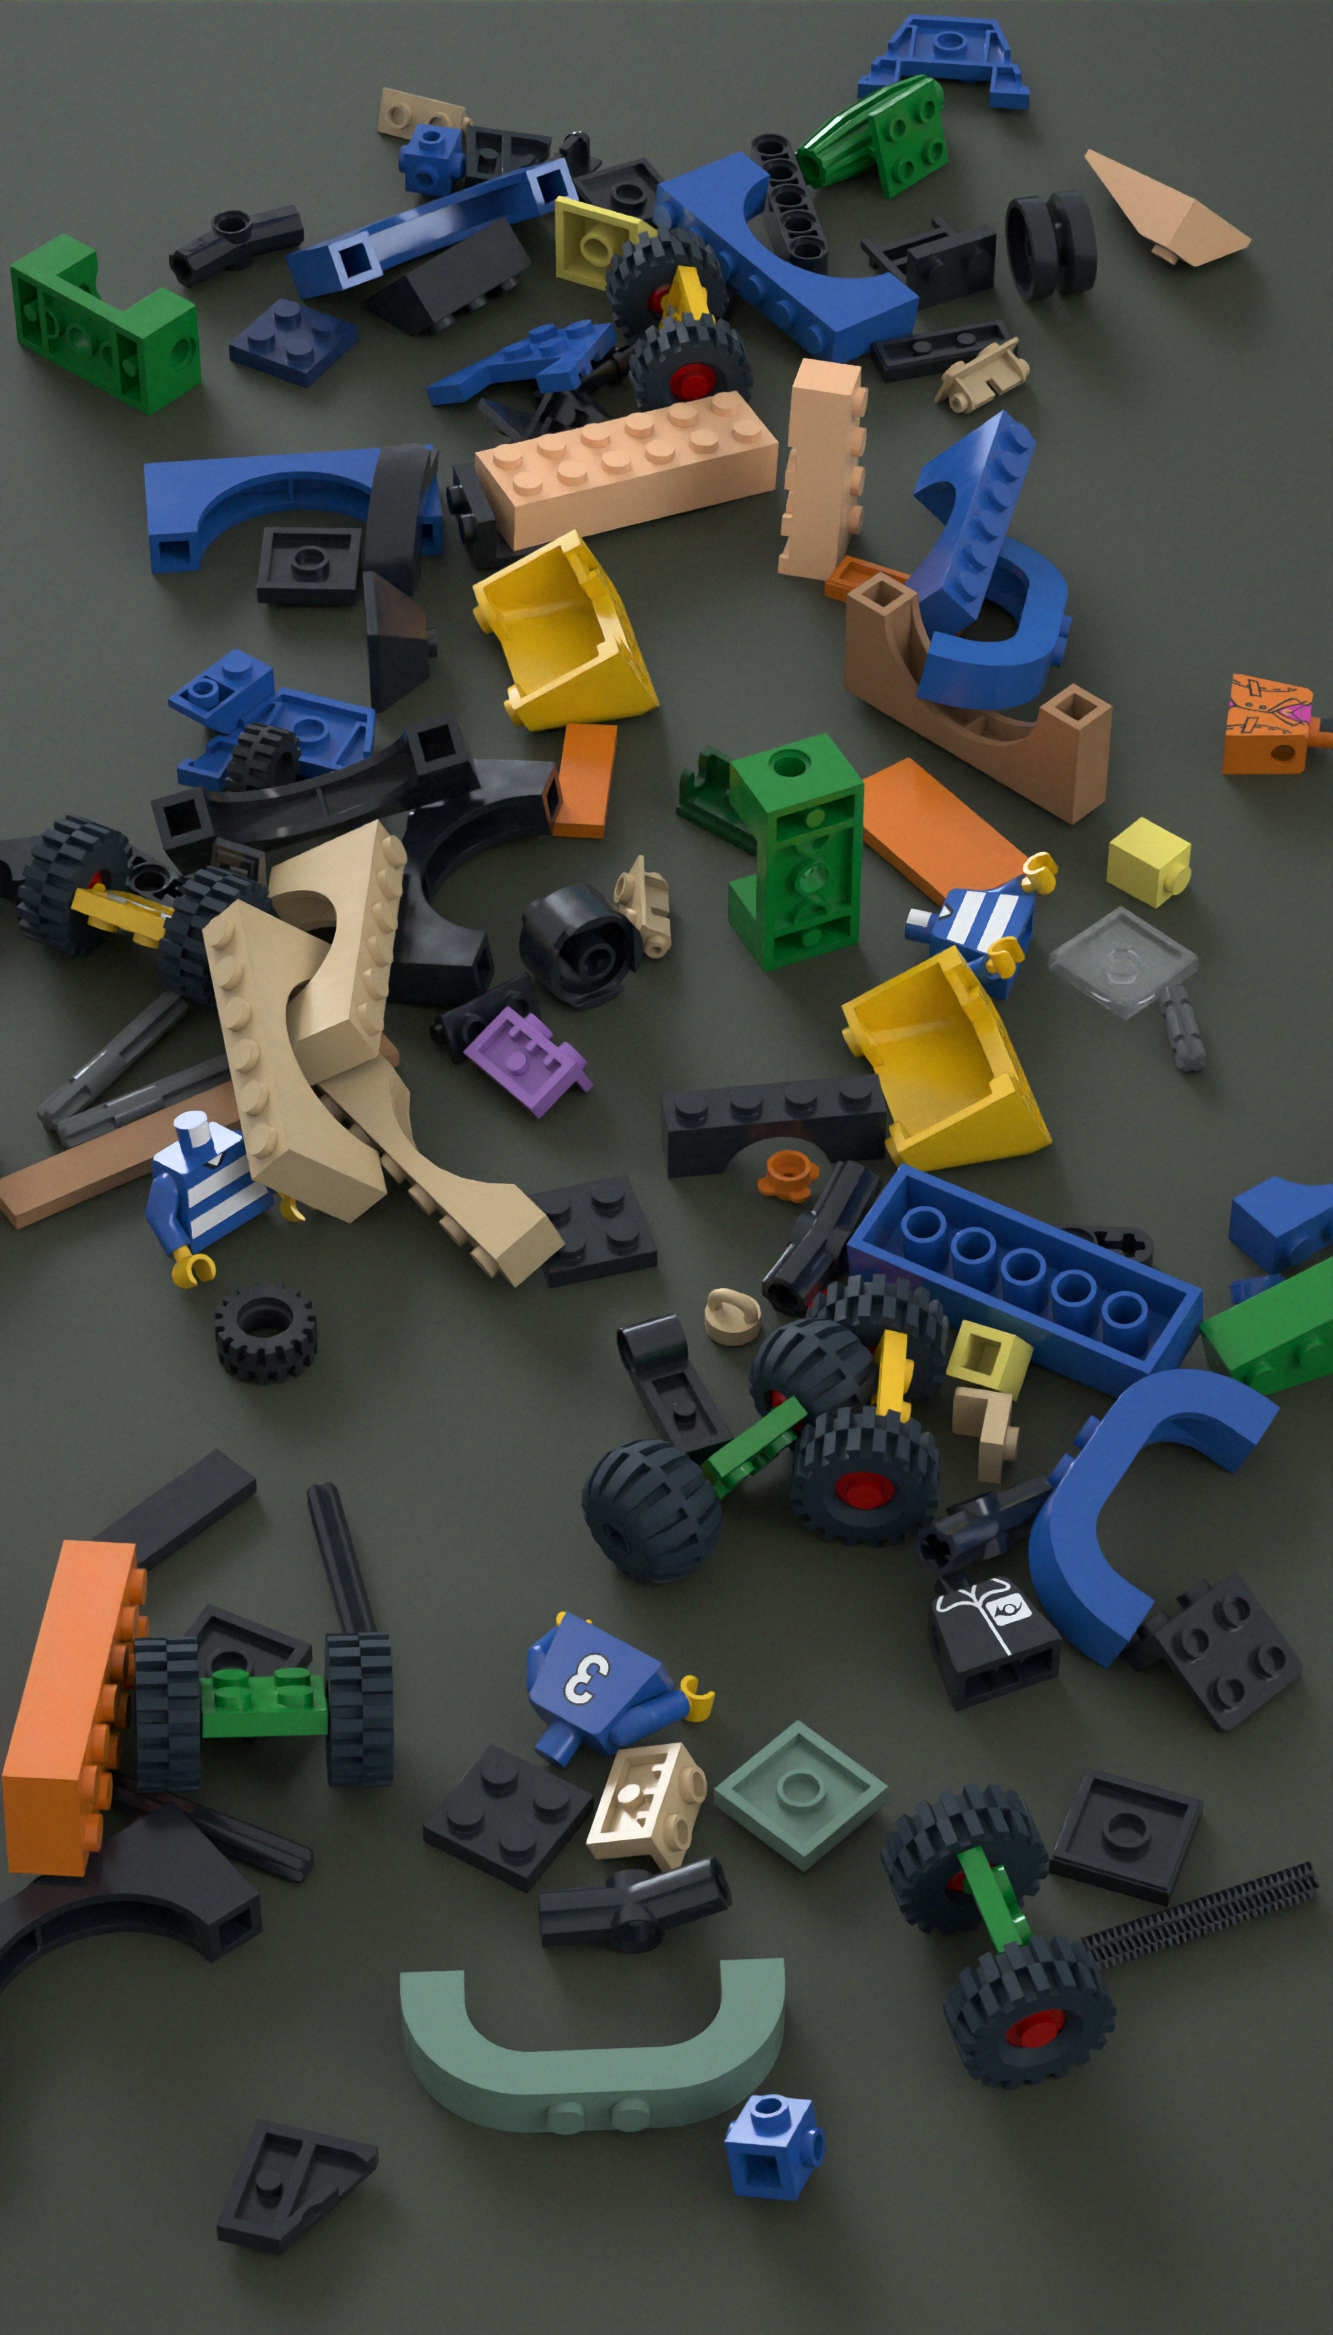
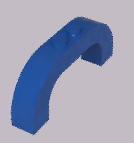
M1005 536L984 598L999 604L1011 613L1017 623L1016 635L1000 642H978L934 631L916 697L947 706L977 710L1016 707L1037 697L1043 690L1050 666L1060 668L1072 621L1071 616L1063 615L1068 597V588L1060 571L1037 551Z
M1173 1369L1151 1374L1132 1384L1120 1395L1102 1421L1093 1415L1090 1416L1072 1442L1081 1451L1075 1459L1065 1453L1046 1480L1055 1489L1042 1506L1034 1521L1028 1549L1029 1569L1037 1596L1053 1624L1076 1648L1107 1670L1130 1641L1155 1600L1130 1584L1113 1570L1100 1550L1096 1535V1522L1099 1511L1140 1449L1157 1442L1185 1444L1202 1452L1234 1474L1265 1433L1279 1411V1406L1249 1386L1227 1376L1197 1369Z

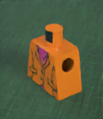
M1233 674L1222 774H1300L1305 769L1307 747L1333 750V719L1311 717L1313 692L1308 688L1242 674Z

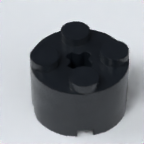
M582 883L557 890L543 900L538 899L531 902L522 914L524 926L519 940V953L524 966L556 998L569 1003L574 1008L591 1009L614 999L624 989L620 983L626 977L629 970L636 973L641 963L643 940L640 931L591 884Z

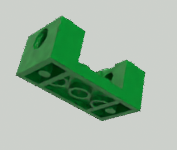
M62 233L10 265L17 342L148 416L202 382L197 307L192 302L164 287L123 312L103 302L96 288L95 276L98 274L96 250L65 233Z
M827 732L730 762L729 803L757 840V873L728 882V922L764 973L859 943L865 783Z

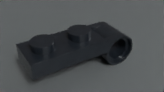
M674 1313L617 1329L616 1341L623 1366L663 1441L678 1447L690 1457L692 1462L699 1465L703 1464L709 1457L734 1440L689 1360L685 1333Z

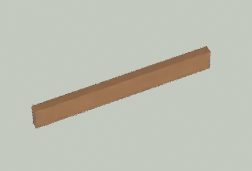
M382 1032L379 1053L394 1068L400 1065L399 1051ZM232 1080L1 1178L0 1209L16 1230L152 1172L151 1162L154 1156L178 1141L174 1121L185 1112L202 1111L206 1114L208 1123L215 1122L231 1131H242ZM316 1084L310 1086L318 1098L323 1096V1093Z

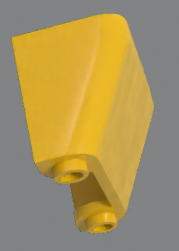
M576 529L472 586L479 606L473 608L475 618L486 635L494 632L500 640L515 683L507 689L509 699L504 701V706L517 728L525 725L530 732L564 728L567 726V723L591 724L638 717L659 707L660 704L623 602L610 578Z
M955 945L842 1005L849 1027L843 1029L842 1033L850 1050L857 1059L865 1055L873 1066L875 1074L879 1075L882 1092L894 1120V1123L889 1125L892 1137L884 1140L898 1168L904 1163L920 1171L929 1172L1034 1154L1052 1144L1051 1136L1004 1023L986 990Z

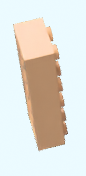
M736 390L721 392L707 398L686 403H675L665 408L644 413H633L623 418L602 423H591L581 428L555 434H545L538 438L513 444H503L496 448L475 452V472L496 518L497 530L511 549L517 551L554 541L574 529L577 530L581 537L775 490L779 442Z

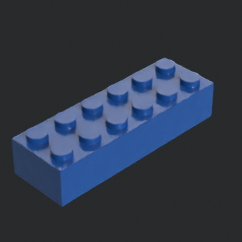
M904 1163L900 1165L847 1243L850 1277L861 1275L863 1283L873 1282V1274H885V1283L895 1284L898 1277L910 1280L909 1290L914 1292L918 1287L922 1286L930 1291L929 1302L937 1299L944 1307L943 1316L948 1315L950 1327L960 1330L962 1321L967 1320L1016 1335L1034 1347L1030 1359L1031 1362L1117 1399L1132 1384L1144 1377L1165 1370L1178 1369L1200 1335L1198 1324L1203 1322V1289Z

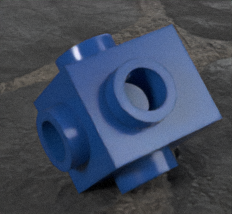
M425 124L417 125L408 146L403 145L399 154L398 167L399 172L405 173V191L422 193L428 197H445L451 194L456 181L462 180L465 173L466 155L462 153V129Z
M776 2094L750 2096L738 2119L730 2123L726 2140L724 2141L735 2196L797 2200L814 2167L818 2168L822 2164L825 2155V2134L822 2128L817 2127L812 2100L785 2098Z

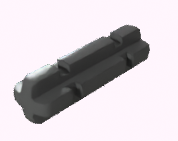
M1180 985L1174 988L1166 986L1159 993L1161 999L1158 1004L1161 1014L1165 1018L1164 1024L1171 1048L1176 1053L1174 1058L1177 1068L1184 1073L1191 1070L1199 1072L1206 1065L1204 1059L1207 1054L1204 1044L1200 1040L1201 1034L1193 1008L1189 1005L1191 1001L1188 991Z

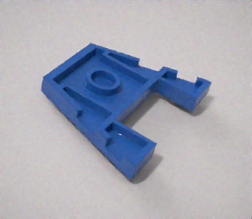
M910 14L889 40L886 53L883 56H877L871 63V72L868 76L862 75L858 80L857 99H863L879 88L899 82L901 76L925 74L928 78L932 77L933 79H958L966 84L991 81L989 107L1029 110L1030 90L1027 85L1023 86L1022 73L1018 64H1013L1010 58L1011 49L997 19Z
M587 319L572 323L564 329H556L555 324H546L529 331V337L511 344L503 350L428 386L426 390L431 405L465 402L492 383L536 378L541 394L575 390L581 384L578 374L581 373L582 377L588 376L593 370L590 360L594 358V361L601 360L617 342L613 324L593 325L592 321Z
M282 687L239 719L240 727L227 737L217 735L205 744L206 753L194 762L189 757L182 761L177 767L178 784L193 788L202 786L209 791L222 792L225 788V779L229 777L227 767L228 762H232L233 756L231 752L233 747L238 745L240 733H245V727L253 724V722L296 733V737H299L300 740L298 748H301V757L298 759L301 767L300 772L296 775L310 779L321 776L373 755L376 711L375 709ZM364 823V824H361V825L354 826L353 828L362 827V826L365 825V823Z

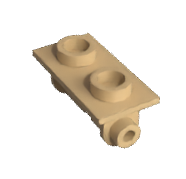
M384 87L377 132L411 140L417 125L425 124L462 129V135H465L467 125L473 126V120L466 116L465 107Z
M1015 337L1000 346L997 343H992L984 348L976 359L965 364L963 361H959L952 365L941 377L943 384L934 399L936 404L949 397V404L954 412L968 414L990 402L996 394L987 385L988 383L999 396L1023 384L1026 381V376L1030 373V368L1024 359H1017L1012 353L1019 339Z
M639 855L630 872H623L620 875L614 891V902L619 903V910L640 931L643 940V953H646L651 958H661L671 947L670 919L666 918L669 914V885L660 874L645 872L644 856Z

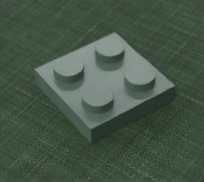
M797 1720L714 1788V1805L801 1871L805 1872L888 1802L889 1786L801 1721Z

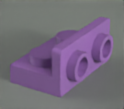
M509 1006L463 1052L475 1066L538 1119L548 1111L573 1083L585 1093L594 1086L582 1071L588 1064L587 1061L572 1046L564 1041L557 1047L549 1040L553 1033L536 1016L530 1013L523 1019Z

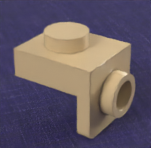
M957 1387L953 1399L952 1432L958 1435L980 1438L977 1481L1000 1484L1004 1462H1015L1018 1451L1020 1428L1011 1426L1013 1394Z

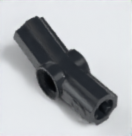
M293 204L252 215L241 210H225L217 213L211 221L212 230L169 254V266L176 275L178 282L187 288L193 287L222 269L226 271H240L249 268L254 263L255 256L299 246L301 242H304V228L299 212Z
M850 1160L847 1162L838 1161L813 1210L804 1211L796 1220L788 1239L787 1250L762 1281V1295L769 1300L774 1310L790 1317L796 1312H804L832 1274L841 1277L848 1271L847 1243L872 1208L883 1187L881 1178L873 1174L865 1166Z
M1043 1474L997 1493L990 1491L946 1508V1516L940 1517L935 1522L926 1524L925 1527L918 1530L917 1542L912 1547L918 1567L926 1568L935 1577L952 1573L966 1565L990 1559L1015 1548L1013 1542L1030 1536L1039 1511L1055 1488L1046 1482L1047 1477Z
M713 1855L657 1875L642 1869L620 1871L610 1876L604 1886L538 1891L542 1947L610 1942L613 1948L626 1954L649 1952L663 1942L665 1930L728 1910V1906L732 1905L730 1887L726 1881L721 1864Z

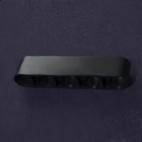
M765 133L754 137L751 141L750 159L770 174L765 209L761 216L775 255L801 269L828 276V243L790 141L786 137L775 133Z

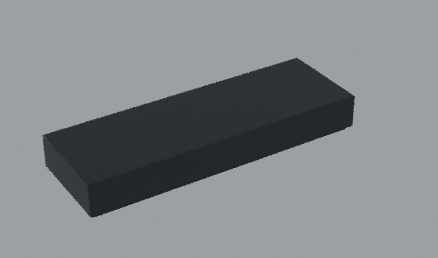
M1003 319L874 342L871 343L870 357L884 382L890 383L944 373L959 361L967 364L976 359L978 354L988 345L997 343L1000 346L1013 339V336ZM1016 345L1012 352L1016 357L1018 355V345Z
M216 1448L89 1541L136 1544L137 1568L146 1569L149 1572L257 1492L256 1478Z

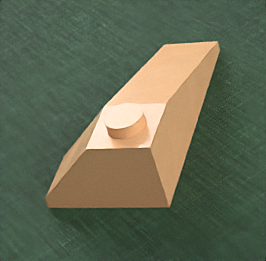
M1091 149L1084 156L1139 234L1155 244L1151 252L1165 262L1175 266L1179 259L1197 267L1244 249L1251 242V238L1196 199Z

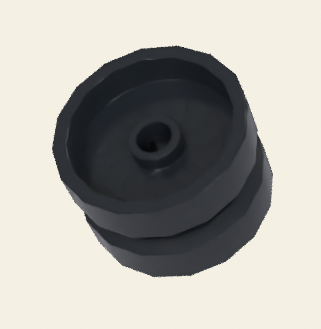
M1076 189L1054 192L1048 197L1046 204L1036 195L1011 200L1006 211V250L1013 281L1020 296L1025 300L1046 298L1054 293L1056 286L1065 294L1085 292L1093 288L1097 275V244L1093 220L1082 193Z

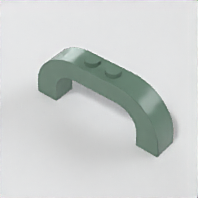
M784 1958L720 1960L719 2012L713 2022L702 2033L686 2042L663 2047L521 2052L500 2047L484 2038L474 2028L465 2007L464 1970L400 1973V1999L404 2049L413 2073L420 2084L437 2102L454 2114L484 2127L517 2133L554 2132L556 2134L569 2135L579 2131L618 2129L624 2132H637L645 2128L676 2127L697 2123L717 2116L742 2102L764 2081L777 2060L784 2035Z

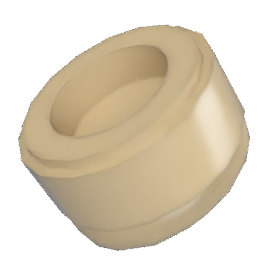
M727 1288L714 1289L710 1292L705 1308V1330L708 1336L715 1342L726 1346H742L754 1340L761 1329V1310L756 1300L746 1294Z

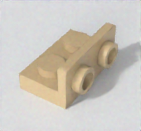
M682 1742L618 1750L586 1842L587 1847L596 1860L650 1854L662 1872L681 1866L685 1852L691 1844L692 1830L701 1803L707 1795L705 1774L696 1765Z

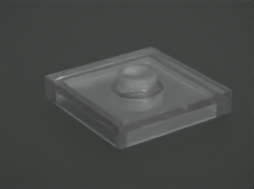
M1119 906L1050 953L1048 956V969L1126 1021L1160 997L1159 993L1164 987L1173 988L1198 971L1199 957L1124 907Z

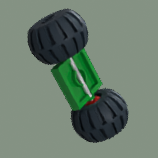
M825 1318L796 1320L773 1331L757 1349L748 1373L749 1392L751 1397H753L752 1401L757 1413L761 1415L762 1419L709 1457L700 1467L695 1462H692L690 1457L678 1447L659 1439L634 1440L607 1452L590 1471L582 1490L581 1500L585 1522L590 1528L589 1531L593 1539L601 1547V1551L624 1574L645 1584L670 1583L697 1571L714 1552L722 1533L723 1517L719 1501L737 1488L736 1485L749 1475L751 1477L756 1475L773 1462L785 1448L789 1447V1450L794 1453L796 1440L801 1439V1431L807 1424L816 1428V1418L827 1412L832 1419H836L839 1408L851 1407L853 1414H862L863 1406L877 1407V1402L870 1405V1399L878 1391L879 1365L874 1362V1357L868 1348L864 1347L860 1343L861 1340L850 1330H846L843 1325Z

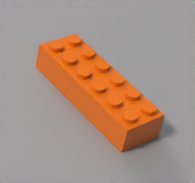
M63 1541L2 1773L9 1873L84 1877L90 1851H100L103 1835L102 1814H99V1811L110 1809L113 1779L109 1769L118 1770L120 1767L122 1734L118 1731L119 1729L128 1730L131 1719L132 1702L131 1694L128 1693V1690L135 1691L134 1640L135 1638H147L150 1633L149 1617L139 1615V1605H144L146 1600L147 1570L137 1568L136 1544Z

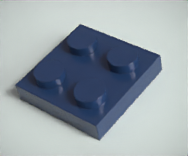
M280 298L229 344L230 360L308 388L359 341L358 326L338 319L335 316L300 305L297 302Z

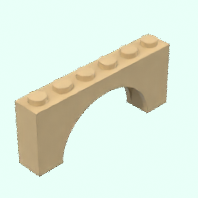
M378 819L271 868L268 886L269 894L267 897L272 899L274 910L284 922L304 932L324 927H336L333 943L321 967L305 988L286 1005V1027L290 1045L297 1063L310 1086L374 1059L379 1054L381 1033L384 1029L383 1018L386 997L389 994L388 982L390 967L393 962L395 931L398 928L397 917L400 897L403 893L402 881L404 866L407 863V855L398 837L395 835L390 836Z
M237 899L220 915L214 917L202 929L251 1179L351 1224L387 1194L379 1153L345 1129L316 1096L294 1056L287 1033L285 1015L286 1005L314 977L324 962L331 944Z

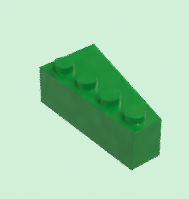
M1333 1256L1198 1324L1206 1359L1215 1372L1235 1379L1263 1396L1333 1374Z

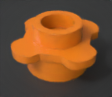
M794 1150L779 1151L767 1160V1174L759 1179L758 1190L764 1196L775 1195L782 1200L803 1203L811 1197L809 1187L812 1181L819 1178L820 1170L816 1164L810 1162L809 1158L801 1152Z

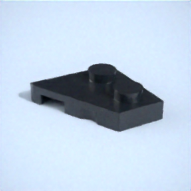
M467 125L464 139V153L466 155L464 189L517 169L542 163L549 156L552 137Z
M258 2119L216 2225L218 2241L282 2255L376 2170L379 2163L378 2146Z

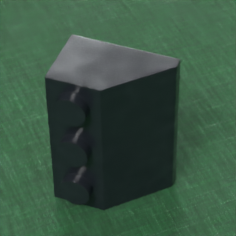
M504 216L407 273L362 303L369 312L412 337L426 328H429L432 335L456 322L452 314L456 310L462 308L465 315H468L488 303L489 300L485 293L494 288L499 296L521 283L522 281L518 273L531 266L532 262Z

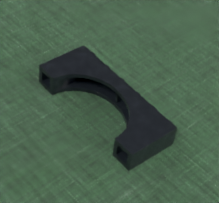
M454 711L406 725L401 737L382 751L342 769L311 779L273 788L231 793L213 792L199 786L151 800L150 802L163 849L184 877L194 874L200 869L206 870L207 866H211L212 844L217 837L266 853L482 788L467 737Z
M473 759L482 789L410 811L407 818L406 832L401 841L406 851L407 863L404 866L403 893L399 902L398 928L395 931L393 962L391 963L388 982L389 994L386 997V1001L461 1005L488 991L495 973V967L487 932L453 924L439 916L431 906L438 889L445 879L459 865L478 852L514 838L532 835H551L563 804L555 762Z
M171 1800L153 1812L140 1815L130 1826L103 1841L99 1852L90 1851L84 1877L41 1875L30 1882L25 1889L0 1903V1995L18 1974L47 1953L73 1941L106 1933L141 1932L165 1936L193 1948L212 1964L263 1932L260 1894Z

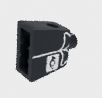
M961 1569L939 1577L934 1586L938 1598H935L929 1604L927 1636L951 1705L956 1712L1059 1675L1061 1635L1009 1578L999 1576L973 1585L965 1571Z

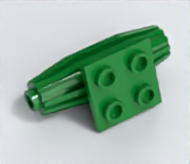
M925 74L916 75L877 89L827 120L794 153L805 184L812 186L813 189L823 188L859 175L877 164L883 197L891 199L948 163L949 158L940 116L945 106L943 104L945 100L944 92L941 85L932 77L928 78Z

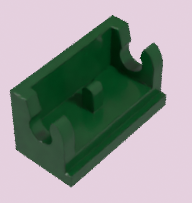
M707 746L699 754V772L697 777L695 778L694 772L686 768L681 774L679 804L676 806V814L750 855L757 857V840L729 803L730 762L735 759L711 746Z

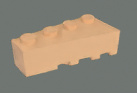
M803 358L792 386L788 447H792L788 459L784 489L790 491L786 512L782 516L781 535L789 536L783 553L779 556L778 574L826 581L843 560L852 534L859 535L861 532L864 506L857 505V496H861L863 492L866 471L865 467L858 466V457H862L865 450L867 429L859 427L860 417H864L866 412L868 388L861 387L860 366Z

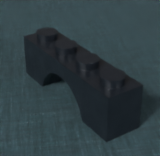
M878 1074L661 1093V1145L668 1179L722 1174L730 1160L738 1152L753 1143L776 1137H792L811 1142L825 1153L831 1164L838 1163V1161L847 1162L848 1160L885 1159L884 1140H886L887 1110Z

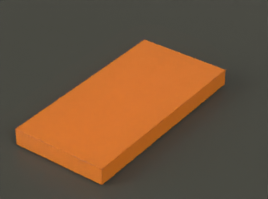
M910 757L863 779L865 783L863 841L940 908H942L949 891L955 888L982 891L999 888L1019 875L1027 877L1023 872V866L1029 858Z

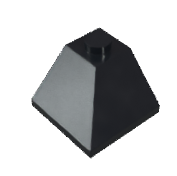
M368 571L363 572L371 709H375L376 713H382L429 678L428 658L438 657L436 627L426 628L425 608L375 572Z

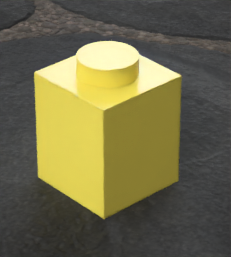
M1140 817L1109 842L1106 882L1156 909L1172 895H1178L1186 888L1191 877V868L1189 867L1191 844L1149 820Z
M963 1320L946 1369V1375L962 1385L973 1389L1013 1394L1012 1401L1017 1402L1034 1347L1016 1335Z

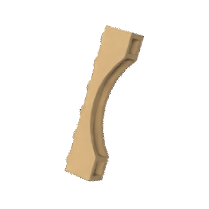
M380 1053L374 1059L316 1083L323 1093L319 1100L340 1124L346 1120L351 1125L348 1131L382 1155L380 1157L381 1167L397 1185L407 1180L413 1186L408 1190V1193L428 1216L436 1210L443 1216L439 1224L458 1246L461 1247L468 1241L475 1248L470 1252V1255L489 1277L493 1278L500 1273L516 1288L565 1245V1242L547 1215L515 1184L485 1183L461 1178L437 1167L419 1153L413 1140L409 1117L410 1091L392 1065Z

